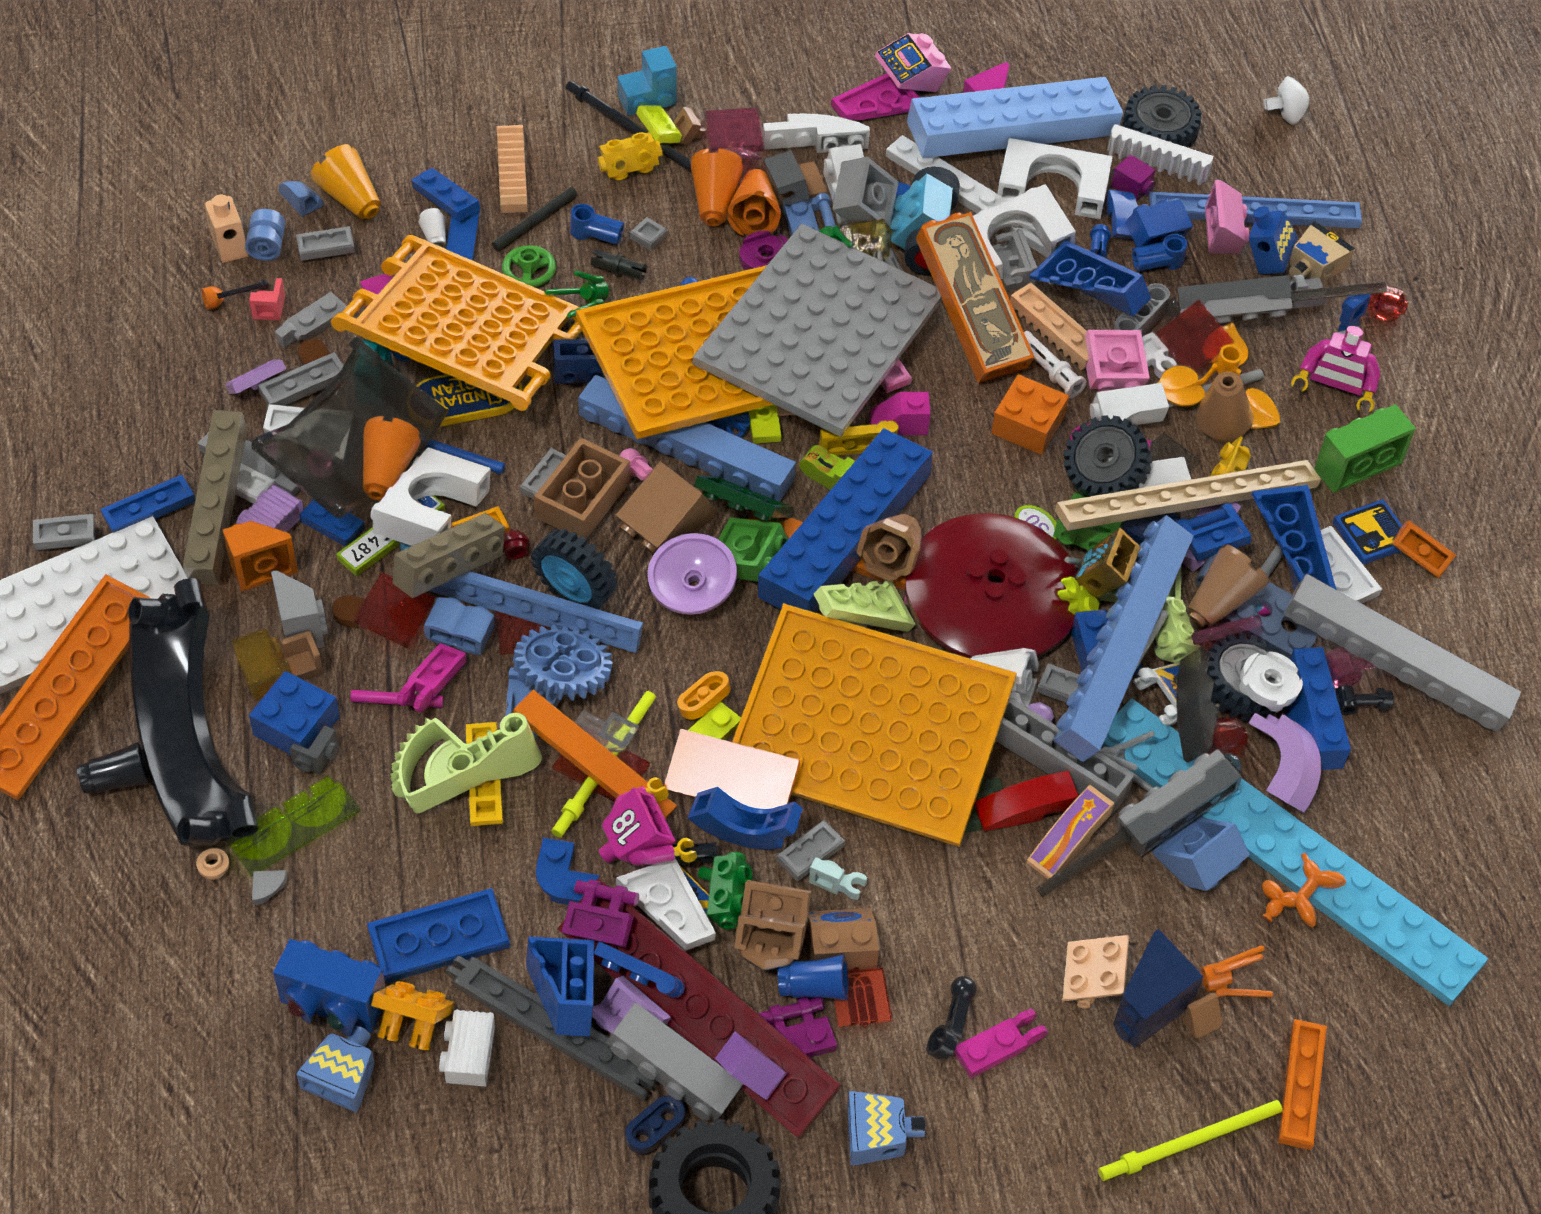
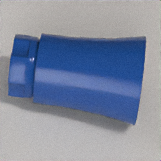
M844 954L825 959L795 961L789 966L778 968L780 996L847 1000L848 967Z

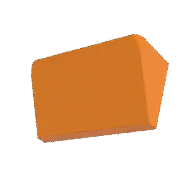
M1410 520L1403 523L1391 543L1437 578H1440L1456 556V554Z

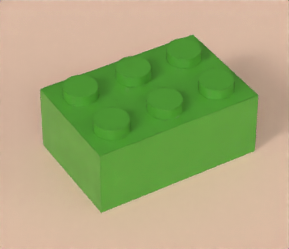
M1396 404L1386 409L1380 408L1372 415L1362 419L1357 418L1339 429L1333 428L1328 431L1324 436L1314 470L1334 494L1402 464L1416 428Z

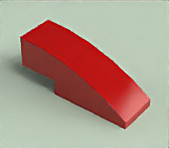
M1068 770L1012 785L975 801L974 807L983 831L1042 821L1045 814L1066 811L1078 797V793Z

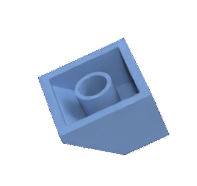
M1198 817L1152 851L1154 856L1184 885L1205 891L1217 886L1220 879L1229 872L1236 870L1240 863L1250 855L1236 824Z

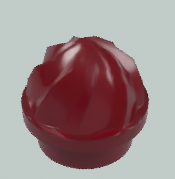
M511 529L504 533L503 552L505 556L509 559L525 557L530 546L529 539L525 533L520 532L519 529Z

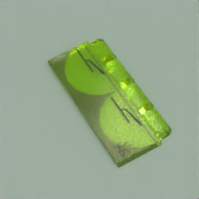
M327 776L311 785L309 790L314 797L310 798L304 790L282 803L287 813L283 814L277 806L257 817L258 832L239 839L231 845L232 851L251 877L254 871L266 869L360 812V808L340 781L334 784L331 778Z

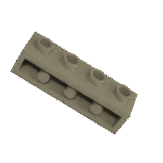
M483 513L394 554L393 584L414 598L502 556L505 526L488 514Z

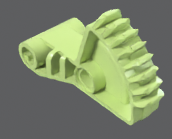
M520 713L508 714L501 720L499 730L493 733L489 730L486 736L478 737L476 741L469 744L463 743L437 718L430 720L425 717V725H415L416 733H407L408 742L400 743L401 751L395 753L396 762L392 763L393 773L390 774L392 791L398 798H406L409 806L415 813H422L486 781L520 776L533 770L542 760L541 751L526 717ZM443 739L445 742L432 753L427 761L424 771L426 786L411 793V777L416 764L434 743Z

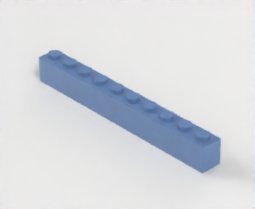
M1167 515L1157 523L1155 521L1151 522L1143 533L1145 540L1139 545L1141 547L1128 581L1118 589L1115 595L1118 599L1106 614L1108 621L1097 634L1096 639L1099 640L1097 646L1087 656L1086 660L1089 662L1087 668L1077 678L1076 682L1079 684L1077 690L1067 700L1068 710L1057 722L1058 732L1053 741L1082 762L1099 752L1194 537Z

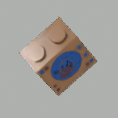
M870 908L808 912L807 928L811 960L825 959L844 954L848 970L877 968L879 944L876 921Z

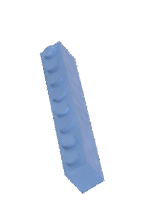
M598 375L592 378L578 397L579 416H582L587 421L600 424L612 432L620 433L637 443L650 446L664 455L675 457L689 466H695L712 476L720 477L777 501H781L795 480V461L705 422L636 439L607 379Z

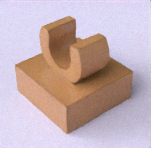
M683 107L673 122L682 134L680 144L689 145L693 138L700 139L706 131L705 128H701V121L696 117L692 108Z

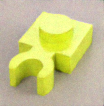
M1074 577L1061 580L1066 589L1058 591L1057 594L1061 600L1070 603L1068 611L1075 615L1076 612L1099 610L1100 602L1085 587L1079 586Z

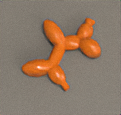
M1306 853L1301 854L1304 862L1303 873L1307 880L1298 893H1283V890L1275 881L1266 880L1262 883L1263 893L1270 900L1266 906V913L1262 917L1272 922V917L1280 915L1284 906L1288 908L1296 907L1303 922L1310 927H1314L1317 916L1309 898L1317 887L1336 889L1346 884L1345 877L1335 871H1320L1319 866L1310 860Z

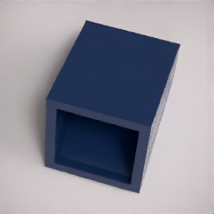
M1160 929L1153 933L1125 989L1113 1023L1119 1037L1126 1042L1128 1041L1134 1048H1137L1186 1011L1188 1005L1195 1001L1204 977Z

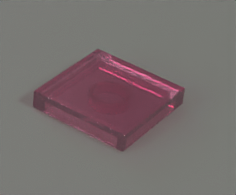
M757 108L706 111V124L711 153H718V148L734 153L763 151V140Z

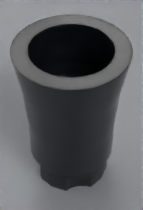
M139 742L110 754L89 759L85 764L77 765V775L83 793L95 791L100 793L127 786L150 784L148 769Z

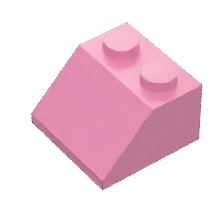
M1215 180L1205 205L1209 254H1240L1244 244H1247L1249 241V229L1244 225V220L1247 217V206L1242 203V194L1221 180Z

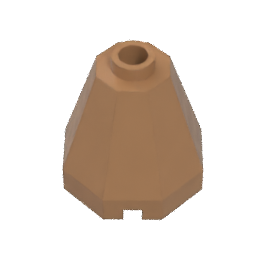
M907 514L889 517L866 526L862 530L856 552L860 558L863 556L867 572L887 581L895 580L901 575H909L915 567L920 551L921 528L916 518Z

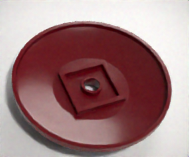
M969 514L939 524L921 539L920 551L915 567L909 575L905 576V593L910 610L921 628L939 645L959 656L970 659L977 655L1026 648L1036 650L1038 658L1057 647L1073 628L1075 615L1068 611L1070 603L1061 600L1057 593L1060 590L1066 589L1061 580L1074 577L1078 571L1075 565L1065 562L1064 559L1070 557L1065 549L1053 537L1037 526L1024 520L1001 514ZM998 576L1003 582L993 583L988 577Z

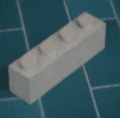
M636 1002L606 1041L616 1056L624 1060H630L638 1066V1071L644 1077L658 1081L665 1087L668 1095L676 1100L682 1099L692 1107V1111L696 1116L705 1121L710 1120L714 1123L715 1119L722 1115L743 1085L722 1066Z

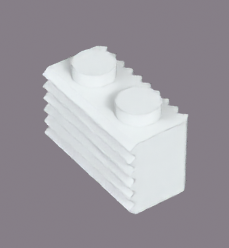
M457 1009L454 1010L453 1020L446 1021L444 1041H449L447 1052H441L439 1071L445 1073L446 1083L486 1087L495 1031L493 1013H480L471 1010L467 1012Z

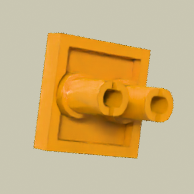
M396 981L395 985L386 986V988L375 992L371 1006L384 1010L377 1036L382 1039L387 1036L389 1041H398L403 1016L415 1018L416 1021L409 1046L416 1048L418 1045L420 1050L430 1049L435 1024L452 1014L455 1003L445 999L446 995L444 993L432 990L422 993L415 991L414 985L401 981Z

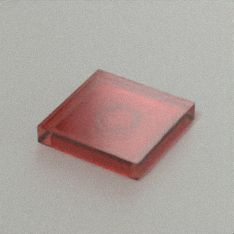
M1200 300L1196 301L1155 333L1180 366L1189 367L1195 372L1217 357L1223 346L1234 344V340Z
M381 572L356 613L353 622L408 648L433 606L435 597L422 593L412 598L393 584V577Z

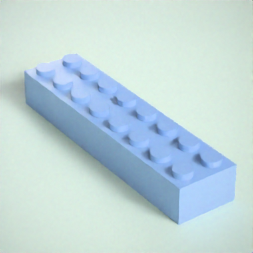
M1099 77L914 98L911 100L907 123L922 158L1005 149L1007 148L1009 138L1047 144L1110 136L1114 124L1120 125L1123 111L1107 78Z

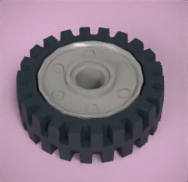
M1239 633L1237 637L1234 634L1228 635L1226 639L1222 637L1217 643H1214L1203 661L1199 674L1201 676L1200 686H1204L1203 693L1205 697L1211 695L1209 702L1213 706L1219 703L1218 710L1222 713L1229 710V717L1234 719L1240 714L1241 721H1248L1250 717H1253L1254 713L1265 719L1268 714L1274 715L1275 711L1269 710L1267 707L1253 701L1249 696L1244 695L1239 689V684L1241 682L1240 672L1246 660L1256 653H1259L1258 656L1267 655L1268 652L1277 653L1279 649L1275 645L1269 648L1267 647L1269 641L1262 639L1259 643L1257 642V636L1250 635L1246 639V635ZM1271 676L1268 679L1266 678L1267 681L1275 684V678Z

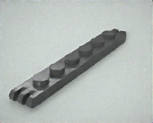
M456 956L453 963L461 971L453 966H449L446 969L445 973L454 979L452 984L455 988L635 1097L644 1100L648 1095L647 1091L640 1087L639 1084L650 1090L655 1085V1081L644 1077L638 1071V1066L630 1060H624L616 1056L611 1051V1046L606 1043L608 1037L592 1027L590 1036L557 1035L538 995L480 960L471 957L468 961L461 956Z

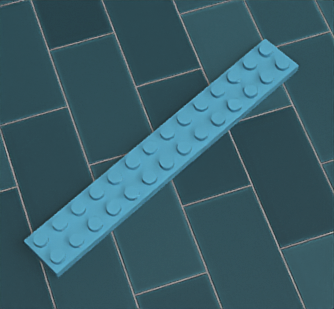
M1132 698L1115 715L1101 747H1113L1153 731L1155 733L1154 737L1125 749L1124 753L1125 760L1136 764L1138 767L1136 770H1130L1153 787L1158 786L1159 788L1167 784L1174 773L1179 770L1185 772L1193 766L1194 761L1199 756L1206 753L1171 726L1167 727L1162 724L1156 715ZM1242 778L1239 790L1199 816L1236 824L1250 854L1248 857L1296 893H1298L1307 880L1303 873L1304 862L1301 858L1303 853H1306L1309 859L1319 866L1320 871L1330 870L1342 874L1346 880L1344 886L1336 889L1317 887L1309 898L1311 904L1449 1007L1486 964L1488 958Z

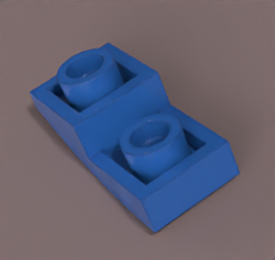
M1110 189L1107 191V216L1112 217V237L1133 240L1125 222L1133 214V209L1138 207L1134 193Z

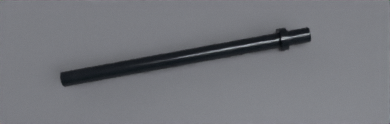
M572 80L566 84V89L573 93L578 101H585L632 134L648 133L647 130L591 94L586 86H579ZM660 143L662 154L692 173L691 160L668 144Z

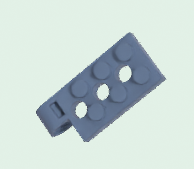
M1216 554L1207 558L1195 578L1198 586H1200ZM1270 582L1263 590L1220 620L1248 637L1250 635L1257 636V642L1259 643L1262 639L1269 641L1267 647L1271 648L1275 645L1279 649L1277 653H1283L1288 659H1290L1293 649L1311 648L1319 635L1283 615L1292 594ZM1255 607H1266L1270 615L1267 617L1258 615ZM1284 620L1291 621L1295 625L1296 630L1293 632L1286 631L1282 627L1281 622Z

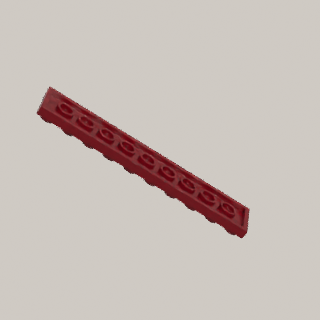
M599 878L596 880L600 881L601 885L610 887L603 880ZM598 898L595 906L609 909L611 900ZM625 904L622 912L634 916L626 948L611 944L606 945L680 979L685 987L684 993L678 998H671L661 993L657 989L656 983L649 980L646 986L629 978L631 971L621 967L619 973L601 965L603 958L594 954V961L614 979L624 976L671 1017L667 1023L669 1027L720 1066L722 1065L715 1057L733 1033L737 1032L787 1072L786 1076L768 1100L744 1084L741 1086V1089L794 1136L801 1139L842 1085L632 905ZM564 921L557 928L561 932L563 929ZM564 934L569 939L588 940ZM594 941V951L598 945L597 941Z

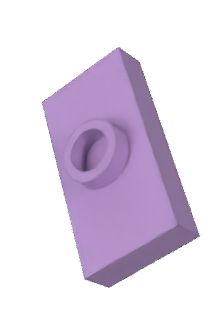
M273 359L227 382L225 386L229 394H237L249 387L255 390L258 389L259 384L266 382L267 378L285 370L286 367L282 360Z

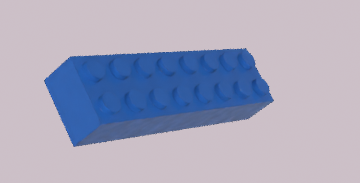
M883 428L759 573L758 598L779 609H782L784 603L817 613L819 611V604L814 593L820 586L842 583L861 560L856 550L862 530L870 524L899 514L931 475L933 451Z

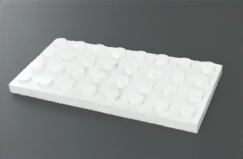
M153 516L0 580V694L19 687L27 681L105 574L153 599H158L162 593L175 594L174 585L178 581L187 579Z

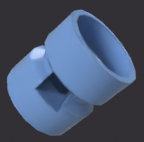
M259 209L251 215L245 249L251 257L262 261H270L280 255L286 221L279 212L271 209Z

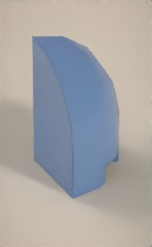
M285 181L279 185V193L301 217L324 206L318 194L302 182Z

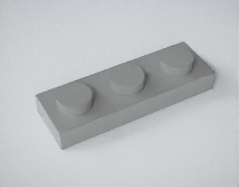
M333 352L258 385V389L268 406L269 404L285 406L347 379L348 373L340 359Z

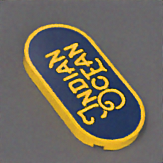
M448 374L421 381L413 388L410 394V407L413 416L419 421L421 419L427 425L434 427L503 415L515 408L512 402L494 396L485 390L469 385ZM520 382L516 389L522 391V384Z

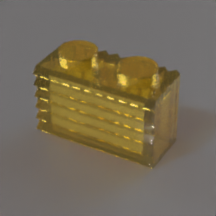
M263 628L261 631L257 630L255 633L251 632L249 635L245 634L244 637L231 641L235 657L255 701L262 699L284 671L292 674L288 661H281L279 658L282 650L277 637L270 638L267 629Z

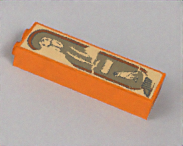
M954 213L945 220L938 222L931 220L924 223L919 230L916 241L978 384L1028 368L1035 358L972 213Z

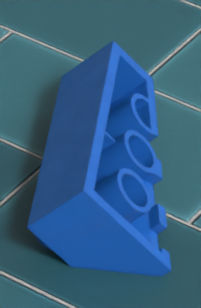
M1066 240L1029 275L1032 280L1076 289L1131 316H1134L1151 299L1142 274Z
M1302 485L1252 491V497L1285 555L1294 591L1306 574L1336 590L1309 486Z
M1323 647L1293 649L1290 660L1298 668L1297 675L1299 680L1302 678L1303 685L1296 700L1286 706L1285 716L1304 727L1312 735L1319 749L1321 770L1343 769L1351 748Z

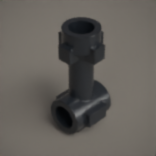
M1343 685L1335 690L1342 715L1356 713L1358 710L1357 706H1375L1379 711H1387V708H1392L1394 704L1392 690H1384V688H1376L1375 694H1355L1354 688L1350 685Z

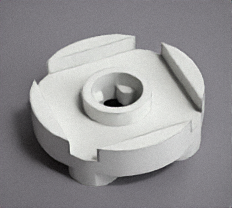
M1268 652L1267 655L1259 656V653L1251 655L1240 672V691L1271 711L1278 712L1283 707L1292 704L1299 695L1303 685L1302 678L1299 680L1297 675L1298 668L1287 657L1276 652ZM1270 676L1275 678V684L1270 683L1266 678L1268 679Z

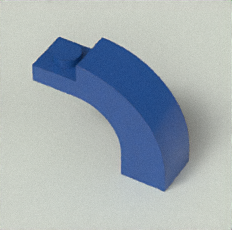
M717 786L697 793L688 819L702 830L723 841L753 849H777L782 847L785 837L794 835L799 826V818L803 808L796 802L769 809L751 807L733 799Z

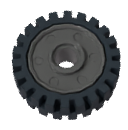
M1153 85L1150 86V90L1147 87L1141 88L1140 92L1136 91L1133 97L1129 98L1124 113L1123 127L1188 148L1197 139L1202 113L1201 109H1199V104L1194 102V98L1191 95L1186 97L1187 92L1181 90L1177 93V88L1175 87L1167 90V85H1161L1160 89H1157V86Z
M1104 415L1098 421L1095 417L1090 419V425L1087 426L1084 422L1080 425V432L1074 430L1071 434L1073 439H1068L1066 443L1067 450H1064L1063 456L1065 461L1063 462L1071 483L1081 495L1091 497L1140 488V483L1145 484L1147 480L1146 474H1150L1151 451L1143 433L1135 424L1132 425L1130 420L1124 418L1122 421L1119 416L1114 415L1110 419L1108 415ZM1113 456L1111 461L1107 463L1102 462L1105 457Z

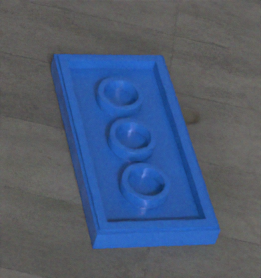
M492 888L367 923L378 966L383 970L385 984L452 965L456 956L469 960L471 957L476 958L510 948V941Z

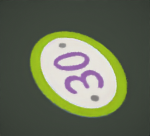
M1032 505L1021 506L1016 510L1015 518L1031 523L1053 537L1056 521L1048 512Z

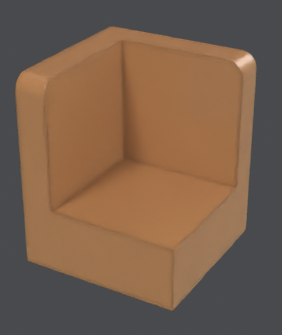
M310 630L281 640L284 659L291 674L302 680L323 674L320 653Z

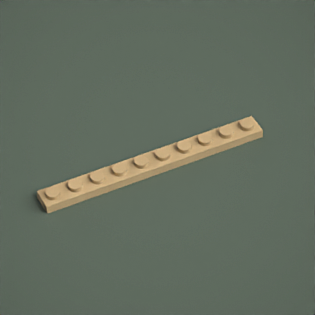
M1308 460L1061 501L1057 502L1055 512L1066 530L1070 531L1254 499L1251 492L1256 490L1308 485L1309 489L1317 488L1321 478Z

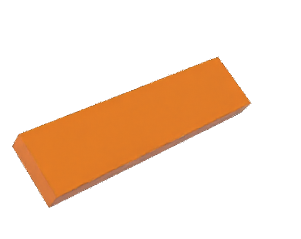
M1294 1019L1292 1023L1278 1143L1312 1150L1314 1146L1327 1030L1325 1025Z

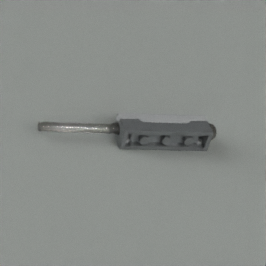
M1289 275L1178 287V302H1176V297L1171 298L1167 302L1166 312L1172 318H1180V323L1186 322L1187 326L1203 325V320L1214 319L1215 324L1231 322V317L1242 316V321L1259 319L1258 314L1269 313L1270 318L1286 316V311H1291L1292 303L1296 301L1386 293L1387 286L1386 282L1291 291Z
M1218 749L1210 755L1204 753L1185 772L1183 770L1177 771L1170 777L1167 784L1161 788L1156 786L1149 790L1142 801L1136 805L1131 803L1124 807L1118 816V833L1038 885L1036 889L1040 896L1045 897L1125 842H1128L1141 857L1239 790L1242 778L1239 774L1242 768L1240 758L1232 753L1223 755Z

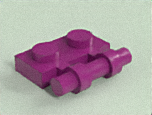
M577 880L574 891L575 893L583 894L582 903L569 901L562 933L626 948L634 916L622 911L625 904L634 906L638 904L639 893L628 891V888L617 885L613 888L601 885L600 881L589 880L584 882ZM598 898L611 900L609 909L596 907Z
M807 997L797 999V1003L780 1007L779 1004L770 1006L768 1011L758 1013L770 1024L772 1023L773 1027L810 1058L836 1051L837 1044L827 1016L814 1019L812 1012L824 1009L821 998L809 1000ZM797 1016L801 1017L802 1023L788 1027L785 1026L784 1020Z

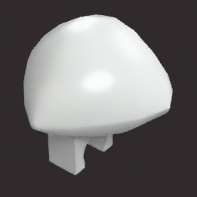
M1287 76L1278 87L1277 97L1263 99L1264 109L1273 110L1280 108L1282 118L1294 126L1305 114L1309 106L1310 97L1307 90L1298 81Z

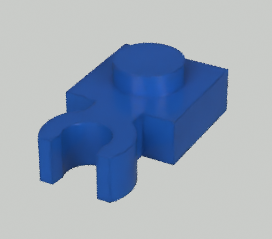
M1362 289L1354 296H1348L1342 303L1341 308L1343 310L1339 319L1341 322L1338 327L1339 332L1347 330L1349 326L1359 327V319L1366 313L1371 295Z

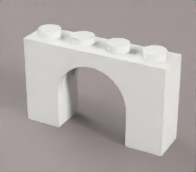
M1009 138L997 194L1005 199L1017 197L1025 193L1027 183L1034 176L1047 172L1059 173L1071 179L1077 186L1078 198L1074 215L1101 219L1113 156Z
M1046 184L1037 188H1031L1017 197L1008 198L1001 204L989 209H983L973 215L1000 279H1003V263L989 241L994 233L1004 227L1023 226L1032 230L1039 237L1049 255L1065 240L1075 244L1076 231Z
M1162 383L1097 392L1093 403L1090 404L1091 419L1096 417L1100 421L1101 416L1108 415L1112 419L1114 415L1119 416L1122 421L1124 418L1130 420L1132 425L1164 421L1169 405ZM1113 456L1105 457L1104 463L1111 461ZM1178 457L1152 461L1150 463V474H1146L1147 480L1145 484L1140 483L1139 487L1144 488L1191 480L1185 458Z
M428 447L420 457L417 456L412 466L401 474L398 482L387 490L383 499L379 503L374 504L371 510L373 533L414 546L451 529L450 514L421 505L416 500L433 495L445 496L477 507L489 492L491 468Z

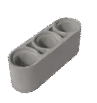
M1160 283L1150 284L1147 288L1151 299L1134 316L1123 312L1116 319L1113 330H1141L1142 337L1147 335L1166 313L1170 297L1169 289Z

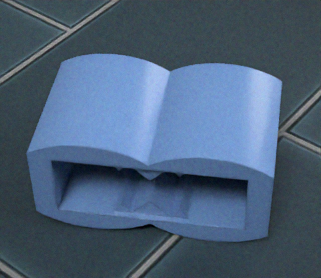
M438 597L424 624L425 638L438 644L454 646L464 652L481 655L494 629V615L482 606H465L456 598Z

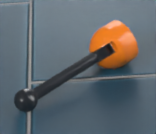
M261 279L257 284L224 292L218 287L209 286L202 288L201 294L204 305L209 310L219 307L223 303L224 297L256 289L266 290L269 287V283L267 280Z

